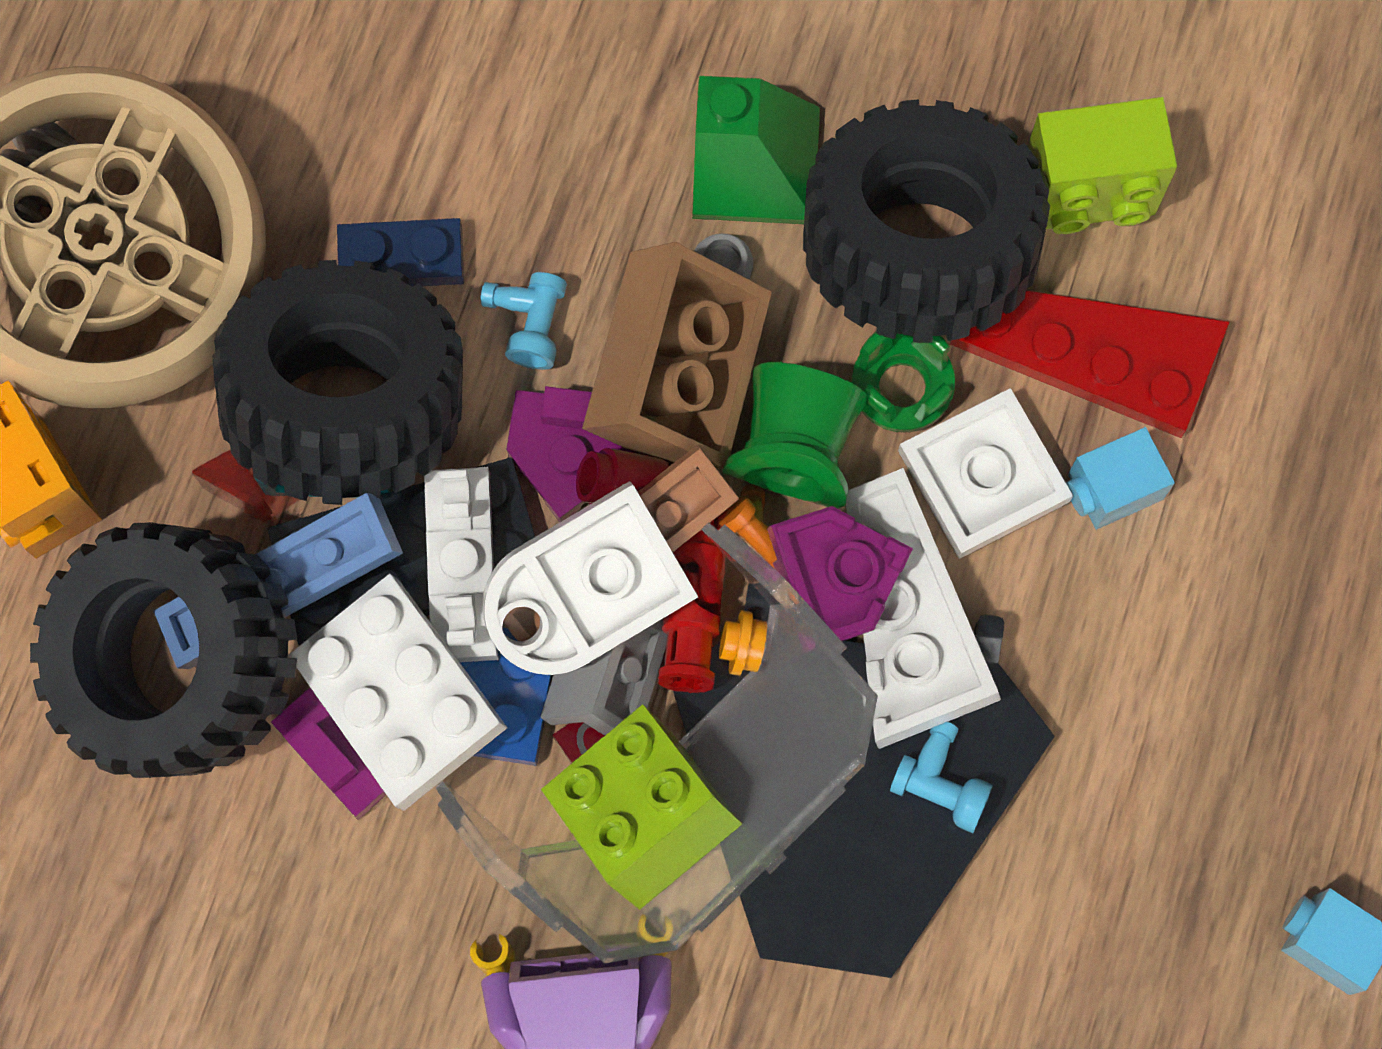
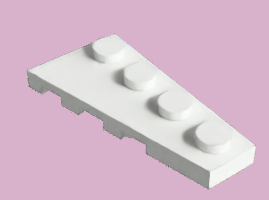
M904 468L848 490L846 501L848 515L854 517L855 521L887 538L890 536L913 548L903 571L899 573L884 605V611L875 629L863 634L867 660L865 663L868 687L871 692L874 717L872 719L874 736L878 748L881 749L998 702L1001 698Z

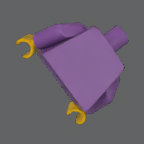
M644 917L638 923L635 936L638 948L514 962L515 951L502 934H499L502 952L500 957L493 962L483 961L482 947L475 940L470 947V956L475 965L486 974V977L481 981V987L491 1033L504 1049H651L671 1007L672 963L665 955L671 951L677 932L675 923L668 918V938L662 943H652L646 939L644 935ZM638 949L642 954L645 955V957L641 958L640 960L638 957Z

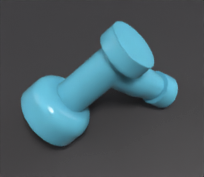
M536 272L531 275L528 288L517 286L500 287L496 283H484L481 291V305L483 307L496 308L499 306L511 311L528 313L524 331L514 333L508 340L505 356L510 361L527 368L539 370L550 369L554 366L557 349L555 343L548 337L557 299L564 297L567 282L561 277L550 273Z
M945 722L930 729L931 736L923 746L917 760L904 755L892 782L890 792L903 796L904 792L907 791L953 811V821L956 826L974 833L993 784L974 778L967 781L964 786H961L939 776L947 758L949 745L954 742L959 730L952 723Z

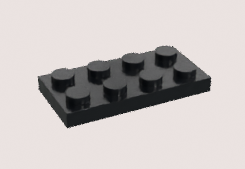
M512 457L478 466L488 467L490 471L494 568L511 551L535 538ZM425 482L409 486L397 493L392 491L381 495L380 501L403 553L292 613L290 616L295 621L298 646L303 644L388 574L393 575L401 582L425 616L430 615ZM340 507L268 527L271 545Z

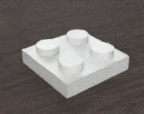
M1011 388L899 445L898 452L958 559L1070 503L1073 497Z

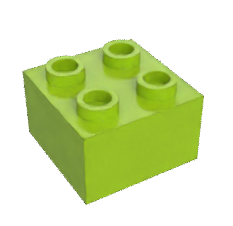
M1163 97L1038 113L1028 143V147L1039 161L1038 169L1046 175L1049 187L1047 201L1050 204L1046 229H1053V232L1056 234L1079 232L1087 228L1091 223L1113 221L1117 226H1132L1148 220L1152 215L1156 214L1177 169Z
M643 704L541 789L607 884L639 910L742 825L674 734Z

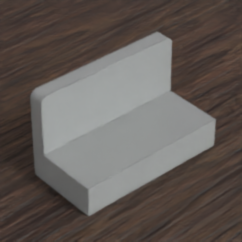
M659 620L586 665L567 673L555 674L541 713V719L551 725L584 722L601 734L606 735L642 704L648 708L667 644V634L662 631V620Z

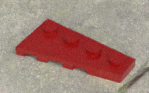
M1026 290L1025 299L1014 311L1008 314L1003 312L1000 322L983 331H979L976 326L970 328L969 336L952 340L949 345L1182 438L1187 430L1230 322Z

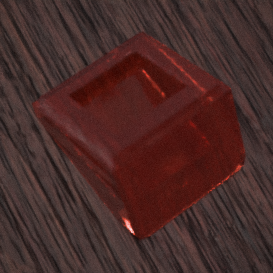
M230 450L192 470L193 476L206 491L264 523L272 519L271 514H273V511L250 470L242 467L233 457Z

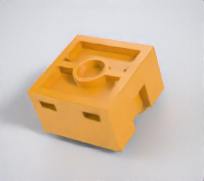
M8 380L0 385V535L10 548L22 543L24 549L37 559L102 521L44 419Z

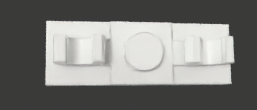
M489 468L432 470L424 476L430 623L459 662L498 660V649L488 633L483 616L484 590L494 570Z

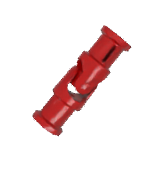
M722 513L672 552L698 596L695 600L662 619V631L667 634L665 666L659 668L658 684L672 691L700 693L712 690L714 686L715 673L710 670L712 641L720 634L721 598L726 566V554L721 549L722 526L719 524Z

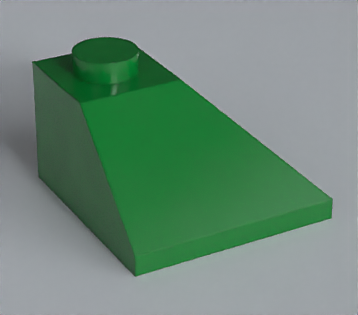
M699 76L692 219L804 225L807 179L810 168L815 165L818 152L820 107L760 78Z

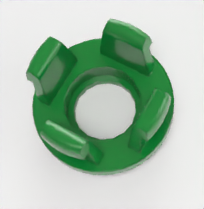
M875 331L863 344L852 373V383L861 388L868 397V401L862 410L867 419L883 429L901 433L919 431L938 421L948 409L955 390V373L952 363L947 356L950 346L942 336H933L931 343H913V336L897 334L895 339L878 335ZM899 365L910 366L917 370L925 384L924 395L920 401L909 407L894 406L880 391L879 383L885 371Z

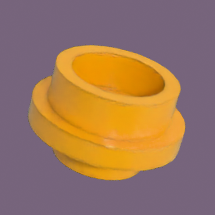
M741 610L737 622L726 620L723 628L719 659L729 660V674L740 676L743 670L758 672L761 665L767 636V621L753 619V614L750 611Z

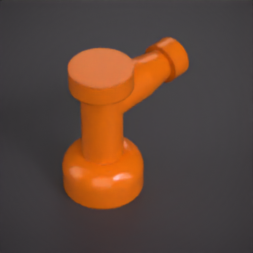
M750 484L741 490L739 500L722 513L719 524L729 534L737 532L764 558V576L776 588H781L773 566V562L777 560L767 531L768 526L764 523L765 491L759 486Z

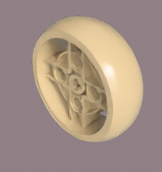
M100 66L62 67L33 73L0 87V149L17 136L31 129L60 120L93 118L115 122L104 144L85 143L62 147L42 155L26 167L0 155V268L11 289L25 304L11 333L0 324V382L4 383L9 380L19 392L42 401L79 408H113L155 399L190 382L213 365L212 355L215 353L214 340L219 326L225 320H228V311L243 295L249 299L251 298L250 290L263 279L267 250L266 226L263 207L255 181L245 159L224 129L204 109L188 97L161 82L129 71ZM171 147L198 173L212 198L222 236L221 261L190 247L189 226L183 205L171 184L160 173ZM121 168L128 170L135 176L138 181V187L128 195H117L105 187L102 178L108 171ZM32 195L42 197L51 206L52 213L42 222H26L18 217L14 210L15 205L20 199ZM97 224L105 228L103 239L111 242L109 245L97 243L92 251L82 247L83 235L76 232L78 229L89 232L93 225ZM144 252L159 253L167 260L170 272L160 280L145 279L137 272L134 260ZM65 279L73 281L82 289L84 299L74 308H58L50 302L46 294L51 284ZM160 307L192 321L172 340L138 356L108 362H86L69 359L82 331L104 332L125 328L147 318Z

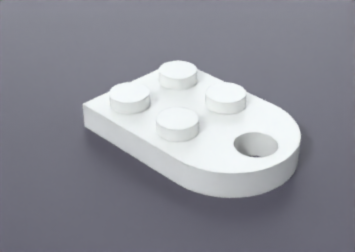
M629 481L507 554L494 568L487 581L483 596V616L494 645L506 659L529 672L555 675L567 673L586 665L695 600L698 596L634 485ZM517 607H529L535 610L540 617L538 631L533 637L525 641H514L503 633L505 616Z

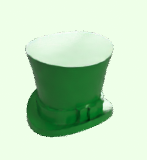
M766 362L757 365L753 370L754 403L750 440L746 442L743 450L726 459L722 472L725 475L789 497L824 507L843 508L847 501L848 485L843 473L839 469L838 458L854 423L868 401L867 394L847 380L810 367L784 362Z

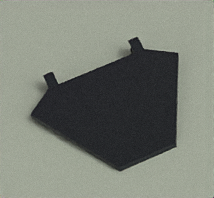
M752 581L747 589L745 611L752 612L753 619L767 621L766 643L758 672L743 670L740 676L729 674V660L719 659L721 643L719 642L712 647L710 670L715 673L713 689L700 693L673 691L697 766L742 823L739 828L722 841L759 957L766 960L892 978L1055 735L998 663L1004 631L1003 618L987 614L981 615L975 625L974 635L1001 700L948 721L959 730L954 742L949 745L947 758L939 776L961 786H964L970 779L978 778L993 784V787L974 833L959 828L953 821L952 810L907 791L904 792L903 796L890 792L892 782L904 755L917 760L931 734L929 732L930 729L881 749L878 748L874 736L872 720L874 717L865 663L867 662L865 644L841 641L808 652L803 634L768 629L774 589L769 583Z

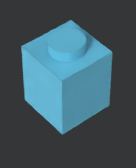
M1146 427L1077 457L1068 473L1070 481L1066 482L1073 495L1071 502L1075 510L1082 517L1088 514L1096 530L1164 500L1175 484Z
M1331 888L1314 895L1312 899L1303 895L1292 908L1283 924L1282 929L1290 933V936L1281 951L1348 995L1366 991L1382 965V922Z

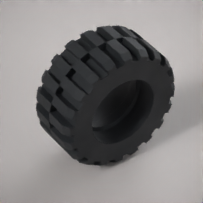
M919 99L901 101L898 104V108L890 110L885 105L873 108L864 113L863 121L859 122L856 118H853L836 130L835 138L831 137L825 141L817 152L815 165L809 170L806 185L803 251L806 253L805 265L811 279L820 284V294L834 308L843 305L845 307L844 316L863 328L866 323L877 327L876 333L878 335L895 339L897 334L913 336V343H931L933 336L946 335L948 341L969 336L970 328L976 326L979 331L986 330L1001 321L1003 312L1008 314L1014 311L1025 299L1026 289L1033 286L1036 278L1050 210V204L1047 201L1049 187L1046 175L1038 169L1039 161L1025 143L1017 145L1018 136L1002 122L997 126L989 123L988 115L970 107L968 112L954 109V102L936 100L935 106L919 105ZM928 204L956 213L973 228L952 237L920 238L892 229L878 219L876 215L899 205Z
M337 260L319 261L318 267L305 270L302 264L285 269L280 279L273 281L270 277H267L250 290V299L243 295L228 311V320H225L218 328L214 340L215 353L212 355L219 426L223 439L230 444L231 454L237 462L248 470L252 468L253 477L268 487L274 489L280 484L284 486L285 494L290 497L307 501L309 495L322 497L323 504L342 505V498L360 497L365 493H371L380 499L381 491L391 488L394 493H397L414 484L417 472L422 476L430 473L442 461V453H445L452 447L458 435V423L462 419L463 349L461 337L455 332V321L448 310L441 304L437 305V298L419 283L414 287L410 286L409 278L406 275L390 268L386 273L376 271L373 263L356 260L354 266L337 265ZM333 366L363 368L375 372L388 380L368 392L345 397L315 395L291 384L309 372Z
M153 522L133 523L129 529L114 527L100 533L95 539L96 545L83 543L68 557L67 562L71 566L70 570H57L46 587V591L52 595L47 605H38L33 625L40 626L38 643H30V663H38L40 678L33 680L38 701H48L51 710L45 716L56 734H70L71 737L66 742L68 748L82 760H95L100 770L114 775L131 774L133 778L204 774L212 772L214 766H229L244 757L246 751L244 745H258L271 731V725L266 721L268 715H281L289 698L287 693L281 691L284 679L295 678L297 658H288V641L297 639L294 619H285L281 610L282 607L288 605L289 600L280 583L265 581L270 575L268 565L258 555L245 553L244 545L229 536L212 534L211 530ZM171 589L184 601L193 616L198 632L199 657L194 677L188 689L175 705L163 713L147 700L136 682L131 662V645L136 625L145 609L159 595Z

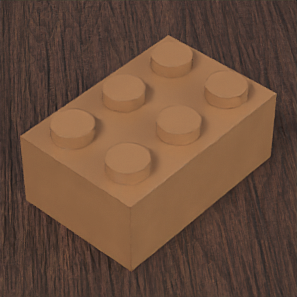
M677 242L630 252L582 429L637 454L663 459L667 462L668 466H671L693 447L697 446L717 470L723 469L726 459L730 457L772 291Z

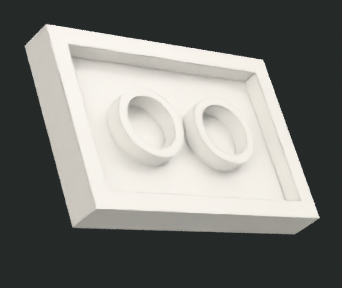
M388 574L288 655L290 658H297L296 667L393 805L403 811L508 728L401 582L391 574Z

